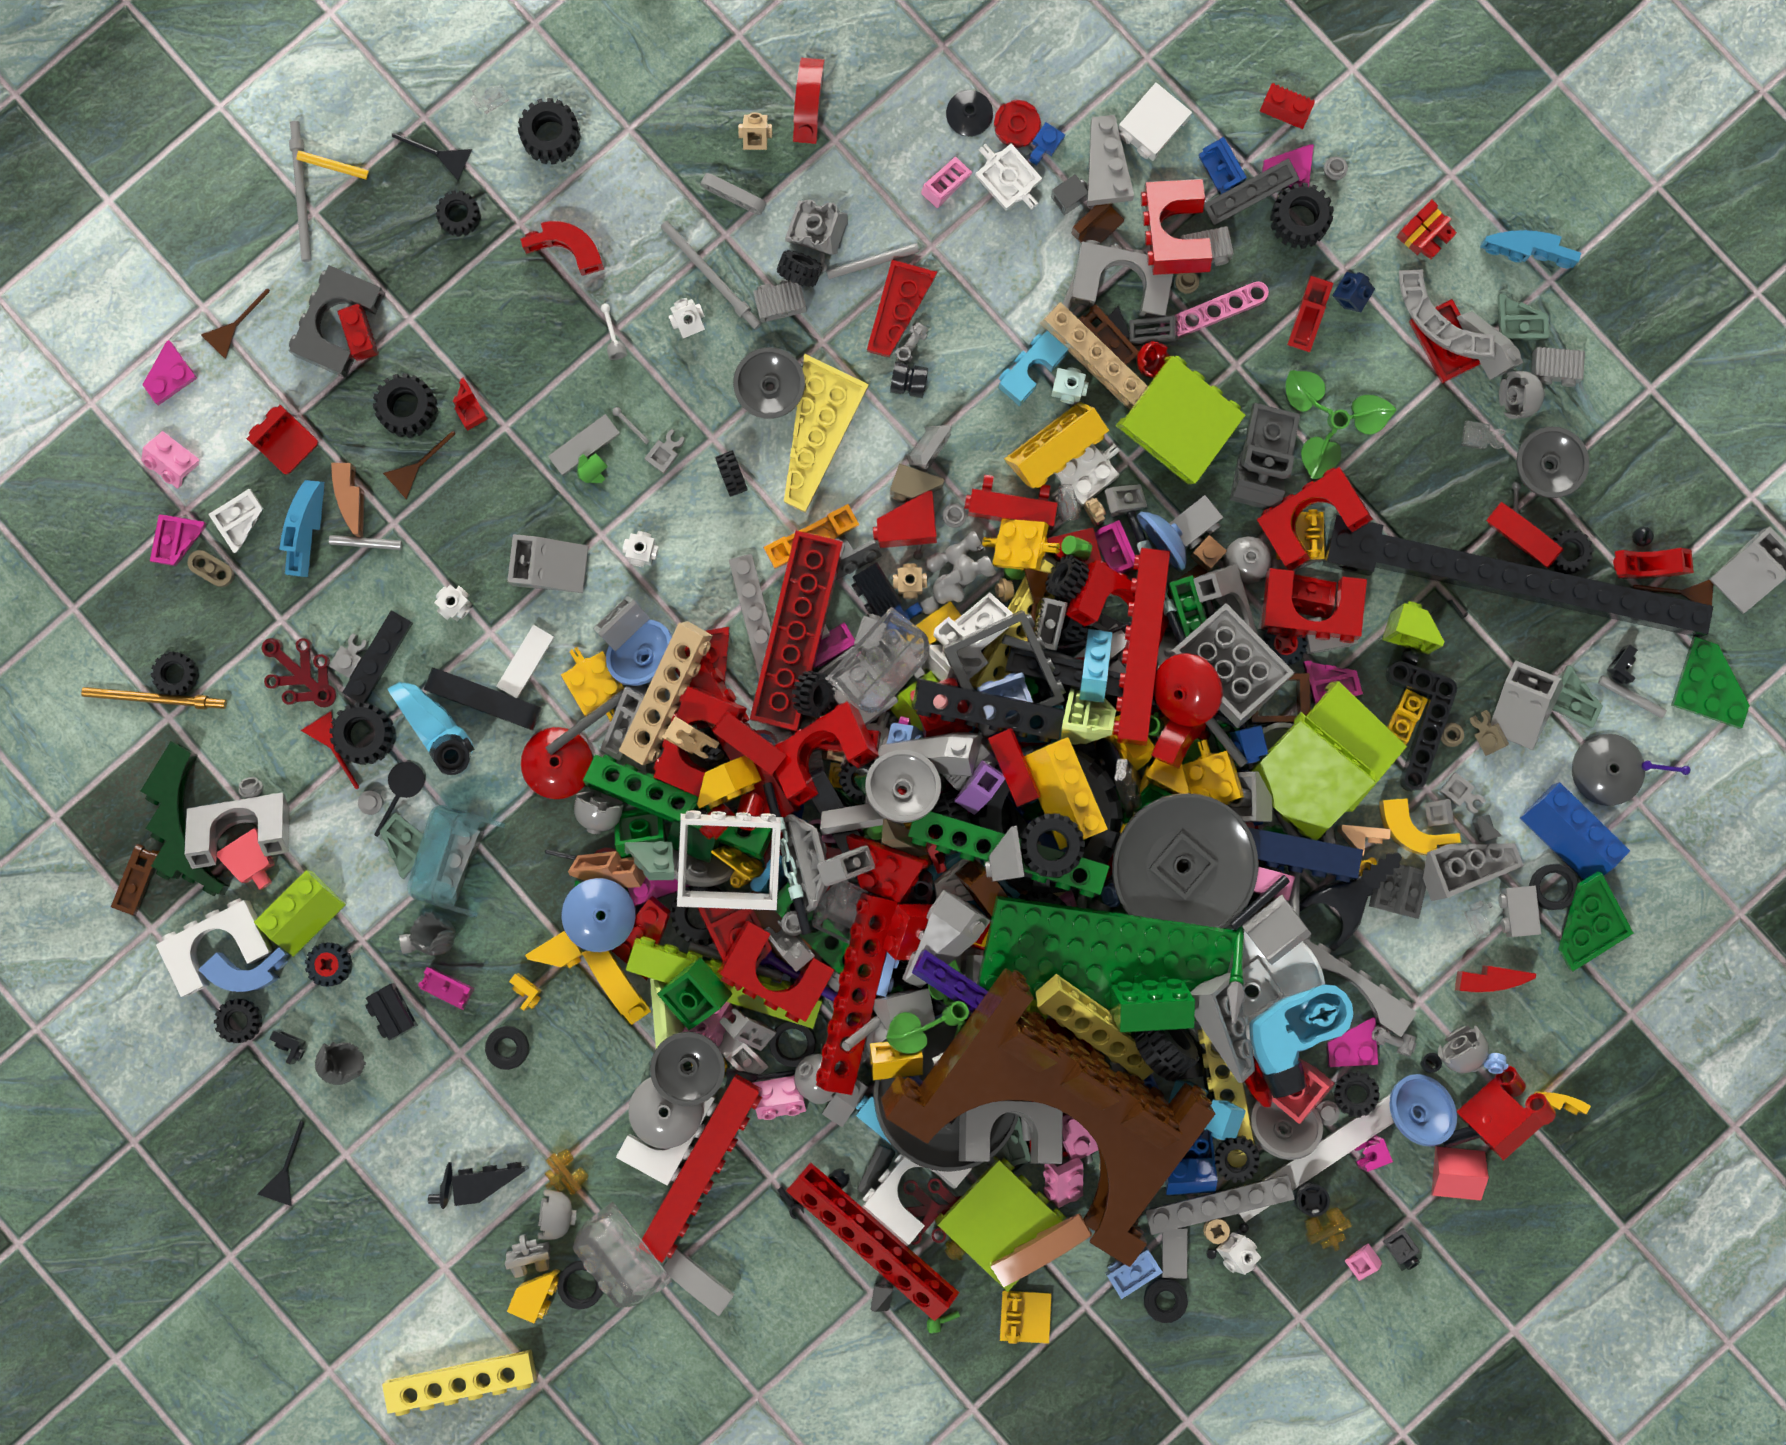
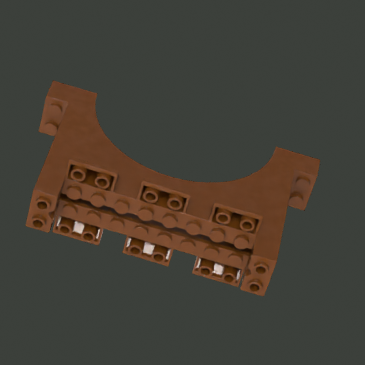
M1005 968L922 1084L919 1086L908 1077L906 1079L899 1075L896 1077L881 1098L886 1119L928 1144L936 1133L954 1118L973 1108L992 1102L1005 1100L1033 1101L1046 1104L1068 1114L1089 1132L1097 1143L1099 1151L1100 1176L1094 1200L1083 1218L1087 1226L1095 1231L1089 1242L1128 1267H1131L1147 1245L1143 1236L1144 1232L1138 1224V1217L1215 1116V1112L1211 1107L1212 1102L1206 1098L1205 1095L1207 1093L1197 1085L1192 1087L1185 1082L1171 1102L1168 1103L1163 1098L1164 1093L1154 1086L1149 1088L1136 1074L1130 1076L1124 1071L1123 1073L1121 1071L1115 1073L1109 1069L1110 1066L1104 1060L1105 1056L1096 1049L1091 1051L1084 1047L1085 1043L1075 1036L1070 1038L1060 1033L1055 1035L1050 1032L1049 1027L1045 1024V1018L1036 1011L1031 1013L1026 1010L1033 1000V996L1029 991L1030 986L1026 983V977L1016 970L1011 972Z

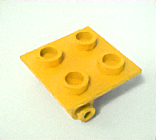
M1317 509L1301 512L1296 522V533L1311 559H1325L1324 512H1318ZM1276 552V559L1281 560Z
M727 845L711 851L712 854L735 870L730 877V884L735 888H740L750 883L754 878L761 876L765 870L762 867L763 864L758 859L750 858L745 853Z
M1002 1290L1000 1341H1008L1011 1344H1017L1018 1342L1049 1343L1051 1293L1007 1292Z

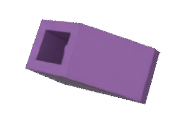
M982 760L956 796L954 802L975 815L993 797L1005 780L1004 775Z

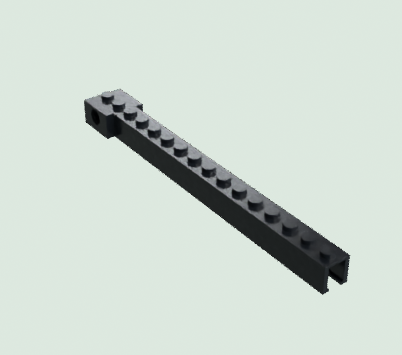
M1336 515L1331 520L1324 554L1325 559L1322 566L1367 576L1371 575L1375 568L1698 638L1709 633L1714 607L1711 605L1383 535L1384 525L1368 522L1352 532L1340 515Z

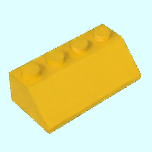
M1078 402L1005 457L1004 460L1027 486L1038 488L1048 481L1047 478L1050 475L1065 469L1066 463L1071 459H1077L1086 452L1085 449L1091 444H1097L1105 437L1104 434L1109 429L1094 407Z
M1069 737L1024 756L1041 794L1038 800L1044 814L1056 813L1069 817L1071 821L1078 825L1079 830L1082 831L1083 840L1108 830ZM1052 830L1059 849L1067 847L1065 837L1060 832Z

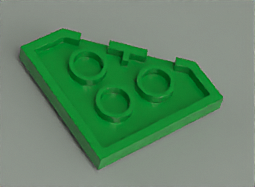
M1697 637L1692 638L1671 706L1738 729L1743 728L1750 705L1719 645Z
M1597 871L1577 884L1558 950L1568 969L1572 972L1634 934L1601 872Z

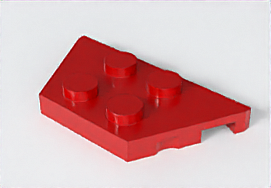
M853 833L846 836L849 851L866 845L869 847L875 864V869L857 875L860 888L899 903L905 901L911 892V887L919 880L918 875L921 870L927 867L928 860Z
M697 907L722 961H724L745 921H749L763 929L754 909ZM768 940L757 958L755 969L758 968L760 962L772 950ZM735 983L736 991L741 990L742 986Z

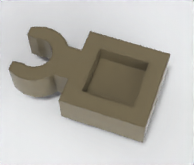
M1485 710L1481 712L1484 719L1483 722H1480L1476 715L1470 718V722L1479 729L1480 732L1475 734V737L1485 756L1508 746L1509 743L1499 724L1491 725V715Z

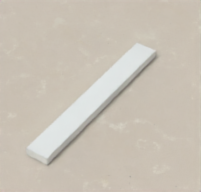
M1391 1094L1380 1100L1374 1111H1371L1369 1115L1361 1116V1118L1356 1116L1322 1139L1310 1155L1289 1161L1261 1181L1288 1175L1293 1191L1394 1123L1389 1103ZM1269 1206L1242 1212L1239 1215L1244 1222H1247Z

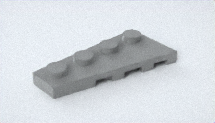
M1115 115L1092 117L1090 122L1087 206L1133 201L1134 192Z

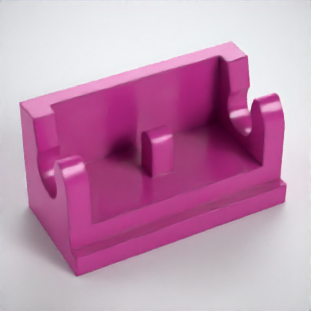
M1120 520L1098 529L1095 532L1097 544L1109 567L1118 573H1124L1133 569L1135 554Z
M845 623L830 630V636L821 640L815 664L816 669L854 646L855 639Z
M426 967L424 971L425 976L422 982L420 981L418 984L420 989L464 1010L475 988L433 967Z
M1373 1136L1370 1140L1354 1149L1355 1151H1360L1362 1148H1365L1362 1154H1365L1366 1157L1356 1161L1358 1167L1364 1171L1369 1172L1393 1162L1386 1143L1381 1137Z

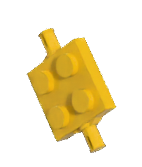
M1002 519L997 538L984 537V541H982L983 547L995 548L992 565L999 568L1021 570L1026 568L1039 571L1042 558L1046 552L1057 554L1060 552L1058 550L1060 549L1059 543H1047L1046 536L1049 525L1046 522Z
M575 647V652L572 649L569 653L576 664L572 669L561 674V677L586 717L622 689L624 690V686L608 671L606 656L603 651L593 657L584 659L578 647ZM614 708L606 713L610 722L613 718L612 715L614 716L615 713Z
M1208 740L1199 741L1197 744L1201 757L1193 762L1183 764L1191 792L1209 796L1225 805L1243 798V790L1232 756L1228 751L1211 753Z

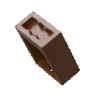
M1294 673L1288 681H1296L1297 715L1302 712L1307 716L1310 712L1309 673ZM1257 711L1249 718V724L1283 722L1294 724V719L1297 716H1258Z
M974 859V862L969 861L954 874L986 917L991 920L996 896H1008L997 881L992 882V877L986 876L985 867Z

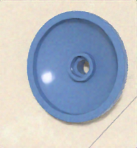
M1141 511L1137 514L1139 523L1158 550L1170 551L1169 563L1179 572L1185 570L1186 549L1180 538L1183 535L1180 528L1175 523L1170 525L1162 517L1149 512Z
M648 620L619 649L614 651L610 646L608 647L606 654L608 671L618 682L628 686L643 685L652 681L672 638L671 633L660 622Z
M603 878L589 879L575 886L565 898L561 912L562 925L569 939L580 948L592 952L609 951L621 945L630 935L635 923V906L629 893L618 883ZM603 911L605 914L604 919L598 920L596 913Z
M1414 1074L1401 1079L1394 1086L1390 1095V1112L1395 1125L1406 1138L1422 1146H1436L1452 1136L1457 1124V1111L1451 1095L1443 1085L1431 1077Z

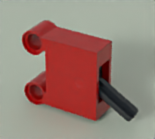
M1508 1066L1506 1070H1503V1073L1496 1074L1495 1078L1457 1111V1114L1468 1127L1455 1130L1452 1136L1443 1144L1449 1148L1480 1138L1504 1161L1543 1125L1551 1123L1555 1119L1556 1112L1547 1098L1541 1093L1530 1095L1526 1100L1525 1108L1516 1102L1512 1097L1520 1096L1525 1091L1526 1084L1516 1069Z

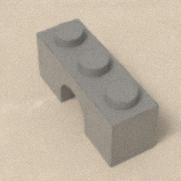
M457 822L430 891L450 899H458L466 879V868L471 857L476 854L484 832Z

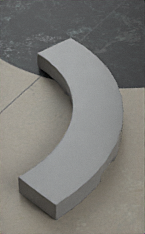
M1423 269L1399 270V283L1405 306L1417 327L1429 339L1442 348L1461 356L1480 360H1495V334L1475 333L1454 326L1432 305L1425 288Z

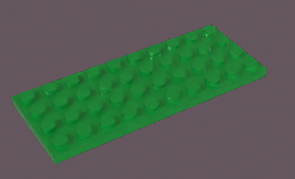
M996 896L977 984L989 991L1005 968L1011 972L1016 970L1026 977V983L1030 986L1029 991L1033 999L1037 1000L1036 991L1057 974L1101 1006L1110 1010V985L1118 984L1122 981L1142 983L1145 980L1167 982L1168 979H1179L1184 981L1191 992L1200 983L1227 974L1237 932L1231 929Z

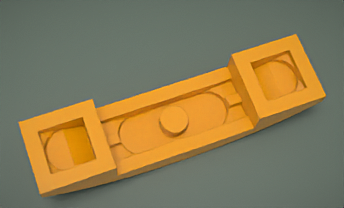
M849 504L827 514V517L799 531L835 539L858 527L859 523ZM795 533L786 538L784 536L763 547L774 569L788 563Z

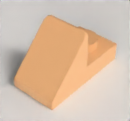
M1339 825L1337 831L1350 847L1363 849L1362 856H1364L1365 838L1368 839V843L1382 844L1383 840L1390 839L1391 829Z

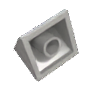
M627 596L593 629L616 651L650 617L632 598Z
M909 989L886 995V997L875 998L873 1010L887 1031L892 1019L903 1012L916 1015L921 1022V1027L935 1020L929 989Z

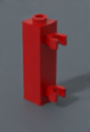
M984 474L982 490L972 488V494L966 495L964 509H969L968 516L995 521L1013 519L1046 522L1049 525L1048 529L1053 530L1058 503L1048 501L1051 485H1042L1039 498L1032 499L991 492L994 476Z

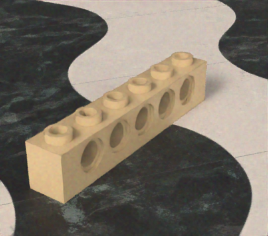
M1061 302L1058 303L1040 324L1066 346L1068 351L1092 375L1131 410L1148 386Z
M689 621L678 623L619 749L621 753L641 765L653 763L657 760L661 752L659 748L664 741L663 735L671 724L673 715L679 710L681 704L679 702L680 696L684 694L687 686H690L692 678L698 674L701 668L699 663L702 657L709 651L711 647L710 640L713 635ZM686 646L690 649L689 658L685 654ZM676 668L680 671L679 679L675 675ZM666 689L670 692L669 700L665 697ZM656 710H657V711L659 712V714H660V720H659V721H658V720L656 719V717H655V712H656ZM646 732H648L650 735L649 742L645 738Z

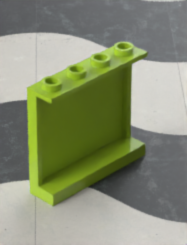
M1169 356L1164 359L1166 363L1125 418L1119 420L1116 427L1184 482L1196 484L1245 417V414L1240 411L1241 407L1239 404L1222 396L1223 392L1219 388L1207 384L1202 374L1195 370L1191 371L1186 367L1187 363L1179 356Z
M1339 681L1330 682L1324 688L1326 691L1325 695L1308 713L1307 717L1375 772V783L1346 811L1353 812L1407 746Z
M1302 712L1294 719V725L1268 751V754L1264 755L1260 759L1261 761H1258L1249 770L1259 772L1272 796V807L1279 812L1281 818L1287 823L1292 822L1297 826L1298 831L1304 837H1310L1316 841L1375 783L1374 771Z
M994 1156L995 1162L945 1215L940 1213L936 1217L935 1222L1002 1286L991 1268L992 1262L1013 1253L1016 1247L1035 1239L1038 1233L1064 1221L1067 1217L1059 1209L1055 1208L1052 1210L1046 1205L1049 1200L1040 1191L1035 1194L1029 1188L1032 1184L1022 1174L1017 1177L1012 1172L1015 1167L1005 1158L1000 1160ZM1019 1280L1003 1288L1008 1292Z

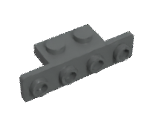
M844 534L835 538V540L843 541L844 543L836 580L853 573L855 570L881 557L882 554L876 541L871 540L853 550Z

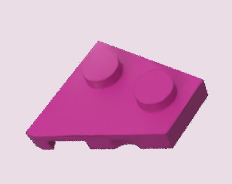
M1309 144L1264 160L1262 172L1289 158L1300 180L1287 187L1291 189L1292 185L1297 183L1299 187L1303 183H1308L1309 187L1314 145Z
M168 340L142 385L153 401L159 406L196 380L197 377L173 343Z
M159 514L150 561L177 566L206 528L207 523Z
M1308 660L1303 662L1305 672L1310 675V691L1314 705L1325 695L1326 691L1324 688L1330 682L1339 681L1354 696L1363 694L1357 671L1337 668L1327 664H1318Z
M1374 1017L1368 1018L1365 1022L1347 1030L1342 1036L1327 1042L1328 1067L1378 1065L1377 1041L1372 1039V1032L1376 1027Z

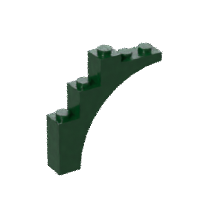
M170 741L140 790L147 795L145 797L147 801L154 805H159L145 828L152 832L150 835L152 838L164 843L151 866L157 869L156 874L166 880L170 878L179 879L183 873L182 878L192 884H195V882L200 883L204 886L202 890L212 896L216 894L225 895L229 888L227 884L214 876L207 867L192 869L185 856V788L190 770L198 755L182 745Z

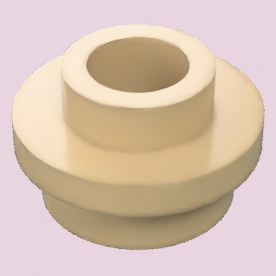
M1001 578L995 586L996 597L1000 598L1001 602H1007L1014 597L1013 583L1005 578Z

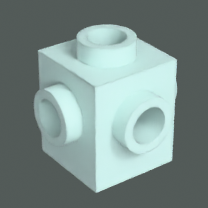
M1069 367L1067 370L1058 368L1051 396L1061 398L1060 401L1067 404L1079 402L1081 396H1086L1089 382L1084 381L1086 374L1081 373V370Z

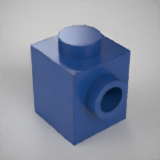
M1262 725L1230 732L1232 742L1247 759L1248 762L1246 764L1261 761L1260 756L1268 754Z

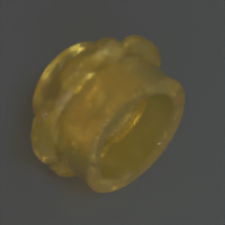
M954 1240L946 1241L945 1245L947 1248L945 1252L952 1260L958 1259L962 1261L966 1252Z

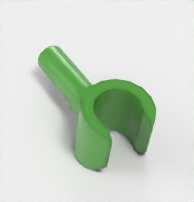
M956 1311L944 1317H939L936 1321L929 1318L927 1320L928 1332H941V1323H946L960 1317L959 1312Z

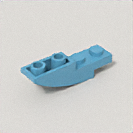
M1519 230L1496 233L1486 236L1480 245V248L1486 249L1487 253L1508 256V259L1513 262H1525L1531 255H1534L1533 257L1537 260L1556 262L1557 266L1566 269L1573 268L1581 257V252L1559 246L1561 236L1539 231Z
M305 480L290 505L284 522L279 549L287 551L286 575L308 577L312 529L320 530L322 519L324 482Z

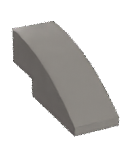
M676 1249L671 1259L669 1258L662 1268L682 1288L717 1316H720L735 1294L717 1281L716 1277L678 1249Z

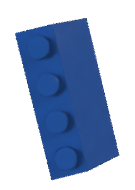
M1560 782L1552 784L1520 817L1582 880H1585L1597 871L1601 872L1603 876L1606 875L1630 852Z

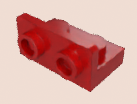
M1294 574L1292 602L1295 610L1301 614L1328 619L1335 604L1337 582Z

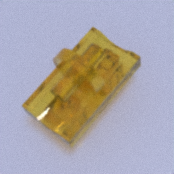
M568 1149L558 1154L553 1153L545 1160L557 1175L555 1176L551 1170H548L545 1175L550 1182L545 1187L550 1189L554 1186L558 1192H561L565 1189V1186L573 1195L582 1188L581 1185L588 1178V1175L581 1167L572 1174L565 1166L574 1160Z
M1338 1207L1325 1212L1330 1224L1324 1227L1321 1226L1318 1217H1312L1304 1221L1308 1233L1305 1236L1308 1242L1314 1244L1328 1237L1327 1240L1320 1242L1322 1248L1325 1249L1332 1246L1335 1252L1340 1250L1338 1243L1346 1240L1343 1233L1336 1236L1334 1234L1352 1227V1225Z

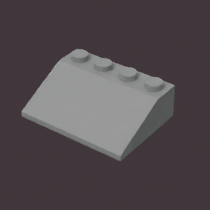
M1227 603L1178 644L1171 653V657L1181 653L1198 655L1215 668L1223 688V698L1219 710L1237 728L1254 715L1295 673Z

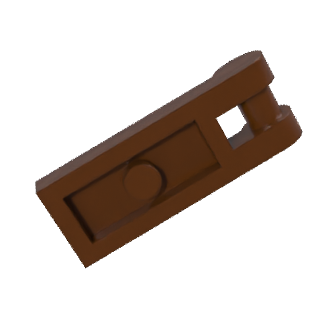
M1094 304L1089 309L1090 312L1085 316L1082 315L1079 320L1127 365L1137 356L1139 351L1106 314ZM1096 318L1101 322L1097 328L1091 324Z
M136 844L111 908L136 916L155 869L151 865L159 851H149L145 849V846ZM141 858L147 860L145 867L138 865Z

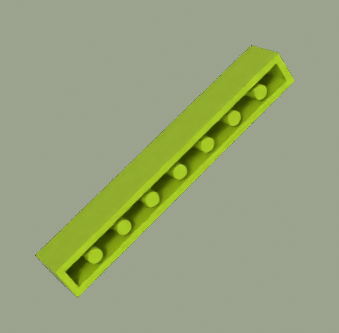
M648 937L635 938L626 971L669 983L683 969L698 958H702V955L692 951H688V954L680 952L678 947L670 944L661 946L655 944V940ZM703 959L721 980L722 975L717 973L722 962L715 959L711 961ZM757 976L759 982L769 990H783L793 984L785 980L778 983L768 977ZM724 983L732 992L731 997L726 1002L812 1029L822 1004V996H820L807 1021L799 1019L797 1023L786 1017L787 1011L778 1007L775 1011L764 1005V998L757 995L753 999L742 992L744 987L736 991L735 987Z

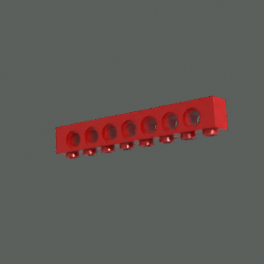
M861 893V897L856 904L855 923L851 926V940L849 947L845 951L844 969L839 976L840 986L838 994L833 1001V1016L828 1023V1037L826 1044L822 1048L823 1058L821 1066L816 1073V1086L825 1091L853 1095L866 1037L849 1051L843 1049L841 1041L844 1037L847 1040L871 1019L886 955V950L883 948L884 940L898 902L886 897ZM874 916V923L870 926V919ZM867 940H869V945L867 949L864 950V944ZM863 964V970L858 974V968ZM857 989V995L852 998L853 991ZM852 1013L850 1021L846 1022L847 1016ZM840 1061V1067L835 1070L836 1064Z
M811 1162L786 1190L932 1320L936 1321L951 1306L960 1293Z

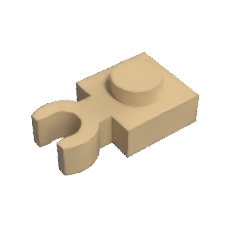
M1097 498L1086 501L1083 507L1094 527L1102 524L1106 514L1102 504L1098 502Z

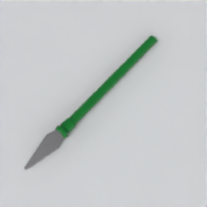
M1242 926L1236 930L1237 937L1233 945V962L1229 979L1230 986L1227 989L1233 1025L1237 1022L1245 996L1242 969L1244 928Z

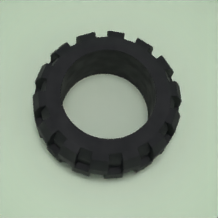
M1051 743L1029 745L1021 748L1023 755L1026 756ZM1074 750L1108 829L1087 838L1082 858L1108 865L1107 863L1115 851L1120 836L1121 821L1123 819L1121 800L1119 801L1115 784L1106 770L1104 771L1095 763V759L1080 750ZM998 763L995 766V769L1002 773V770ZM1006 780L1002 782L993 797L975 815L972 814L973 825L1004 834L1001 814L1005 798L1010 791ZM981 839L977 842L980 853L985 854L990 851L991 845L989 841ZM1081 868L1075 869L1072 875L1074 881L1082 883L1086 879V872ZM1025 872L1024 877L1005 880L1014 887L1029 892L1049 894L1068 891L1055 887L1056 882L1047 879L1046 884L1032 880V874Z

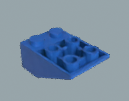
M1203 1130L1165 1181L1166 1195L1214 1193L1216 1191L1218 1179L1211 1131Z

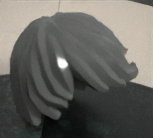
M433 911L424 912L414 921L409 938L411 945L415 946L416 950L431 956L441 955L448 952L452 945H454L456 931L447 918Z
M332 1041L330 1045L322 1044L315 1060V1070L318 1076L326 1083L333 1085H343L361 1076L365 1068L364 1065H366L364 1055L358 1050V1047L346 1042L335 1044Z

